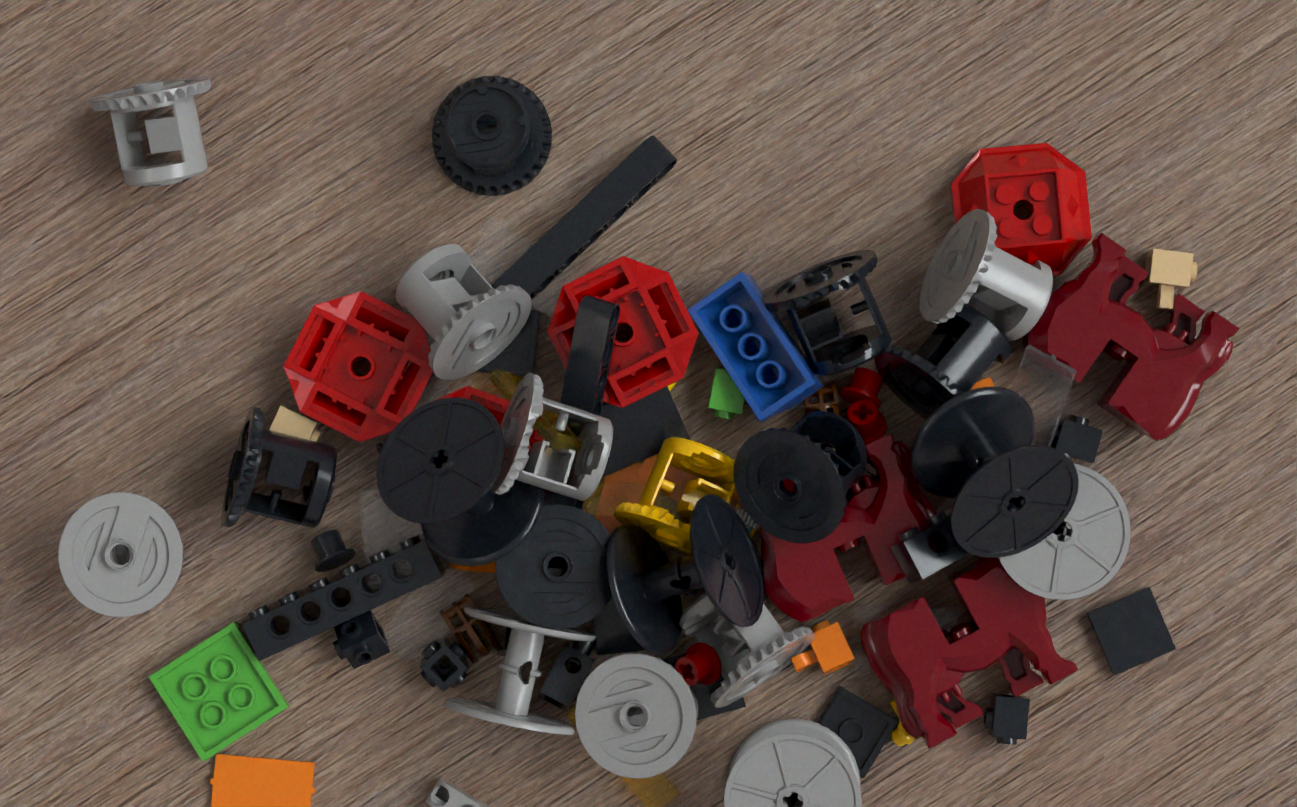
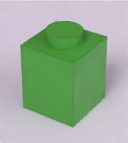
M716 368L708 409L714 410L713 416L733 420L734 414H742L745 398L727 370Z

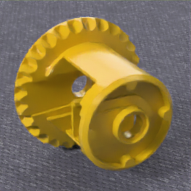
M679 437L667 438L661 446L639 503L632 504L628 502L620 504L615 509L614 517L622 524H633L643 528L659 544L692 555L689 535L690 525L682 523L679 519H674L675 516L668 513L669 510L653 506L660 488L670 493L674 489L675 484L664 479L669 464L699 477L687 482L675 511L690 519L695 504L706 495H716L730 505L736 490L733 476L735 460L716 449L689 439Z

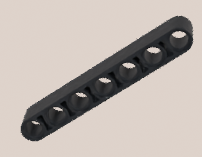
M654 135L650 136L491 286L494 289H497L500 285L520 286L529 294L532 301L674 167L678 159Z
M585 295L582 298L577 311L560 403L600 416L619 321V304ZM568 418L564 432L555 429L552 448L574 450L585 423ZM545 489L543 506L559 504L582 509L584 501Z

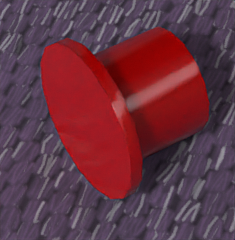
M858 367L854 371L849 387H842L839 394L850 403L858 400H869L879 409L881 401L877 398L883 382V377L873 370Z
M858 400L852 403L848 409V418L846 420L857 429L864 443L867 444L884 437L887 431V423L882 413L878 412L876 405L869 400Z
M699 642L691 645L686 655L676 661L675 670L682 674L683 679L689 686L698 683L710 685L720 678L722 666L719 655L714 648L707 643Z

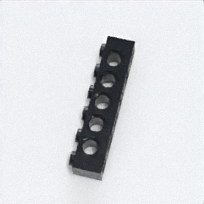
M943 511L926 520L927 527L919 531L917 526L901 533L898 535L901 541L890 547L909 584L922 580L969 554L958 544L953 535L951 514L946 516ZM929 537L936 543L935 552L928 545Z
M415 535L399 543L402 549L391 554L388 549L382 550L370 556L371 563L359 568L358 564L354 563L340 570L341 577L329 582L328 578L324 577L308 585L311 590L299 596L297 591H294L279 598L280 605L270 610L267 605H264L249 612L250 619L244 622L242 626L258 660L261 661L443 577L446 571L438 555L431 550L425 538L420 540L419 536ZM404 559L411 564L412 572L410 575L404 576L397 572L395 568L397 560ZM373 573L379 576L381 587L376 590L369 588L365 583L366 574ZM342 587L349 591L351 595L349 603H341L336 599V588ZM312 601L318 604L320 607L319 617H311L306 613V602ZM281 615L289 620L290 629L288 631H281L276 627V616Z

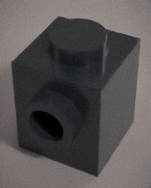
M1070 415L1069 420L1059 419L1058 425H1052L1048 436V443L1052 444L1051 448L1067 453L1070 458L1094 463L1103 430L1088 426L1090 421L1088 419Z
M992 693L991 708L986 707L984 712V728H989L988 733L992 737H997V743L1016 745L1017 739L1026 740L1030 699L1026 696L1014 697L1013 695Z

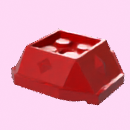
M1048 143L980 149L950 185L954 225L972 210L982 209L990 213L994 217L997 226L995 246L1030 265L1036 263L1037 260L1049 265L1053 277L1060 276L1092 239L1086 172ZM1022 202L1029 207L1030 215L1028 219L1020 220L1014 215L1013 208L1016 203Z
M622 256L562 286L547 332L566 370L578 307L585 295L619 304L620 315L618 325L627 324L633 330V336L628 342L621 343L616 339L614 341L603 402L624 408L683 379L699 333L669 272Z
M362 291L314 305L283 365L299 411L359 442H365L391 433L407 415L415 410L433 374L428 358L431 348L425 329L414 317ZM359 358H367L371 364L370 372L363 377L357 376L353 368L354 363Z

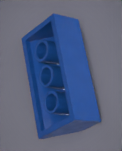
M740 272L689 308L688 312L759 421L762 422L799 404L824 385L813 372L811 365L776 312L766 309L762 302L764 294L752 276Z

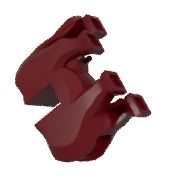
M1099 233L1092 240L1094 252L1091 262L1079 272L1075 279L1066 281L1059 289L1051 293L1042 316L1035 326L1023 336L1024 354L1032 362L1054 373L1066 384L1074 385L1081 382L1104 347L1107 346L1104 351L1109 356L1119 362L1122 359L1127 360V362L1097 405L1138 433L1146 435L1155 441L1163 440L1175 433L1189 416L1204 381L1216 373L1229 360L1233 342L1228 338L1234 336L1239 328L1218 313L1210 311L1202 319L1199 335L1195 339L1196 322L1205 311L1178 293L1174 295L1173 309H1170V323L1163 330L1153 329L1139 312L1126 306L1127 299L1138 290L1139 283L1146 279L1149 272L1124 256L1127 252L1126 249L1103 233Z
M888 434L865 444L867 458L875 465L876 469L867 463L864 474L851 487L852 493L847 498L848 503L845 507L846 514L842 518L840 525L830 535L812 543H793L773 536L758 525L759 535L762 539L760 552L762 555L764 591L771 602L790 618L804 623L819 617L836 606L854 600V596L833 549L837 547L838 551L843 552L859 545L857 539L859 537L863 541L880 583L889 585L905 577L890 547L901 541L898 536L901 533L917 526L919 531L927 527L926 520L937 513L913 477L910 468L909 449L900 441L894 442L893 434ZM784 479L785 488L790 492L797 493L793 490L795 483L790 479ZM740 499L736 500L739 508L745 510ZM929 537L928 545L935 552L936 543Z
M981 557L970 566L947 576L972 622L970 626L964 622L947 631L949 634L947 638H945L925 598L918 592L875 615L862 626L860 634L862 648L875 674L894 695L902 727L913 738L918 739L922 737L928 749L957 734L955 729L984 714L978 704L965 700L962 697L963 692L958 683L962 680L965 673L985 670L994 663L999 662L1003 677L1009 682V689L1012 695L1017 697L1044 683L1042 677L1030 669V662L1034 669L1041 671L1044 680L1048 684H1053L1078 670L1072 660L1061 657L1055 651L1051 635L1046 628L1045 598L1027 591L1016 583L1006 572L999 558ZM939 711L948 715L951 720V723L947 719H945Z

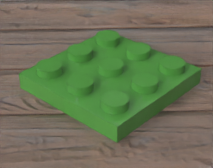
M236 621L149 676V679L202 762L289 707L288 702L263 663L258 660L254 649Z

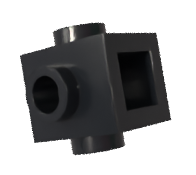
M371 610L334 627L337 640L333 642L335 650L340 659L346 658L354 669L390 653L383 627Z
M446 638L440 643L434 640L421 653L424 658L420 663V668L422 669L420 674L432 687L437 685L444 692L450 685L452 688H455L468 675L465 672L468 670V661L465 658L469 655L457 641L451 644ZM442 656H447L451 663L443 667L438 663V659Z

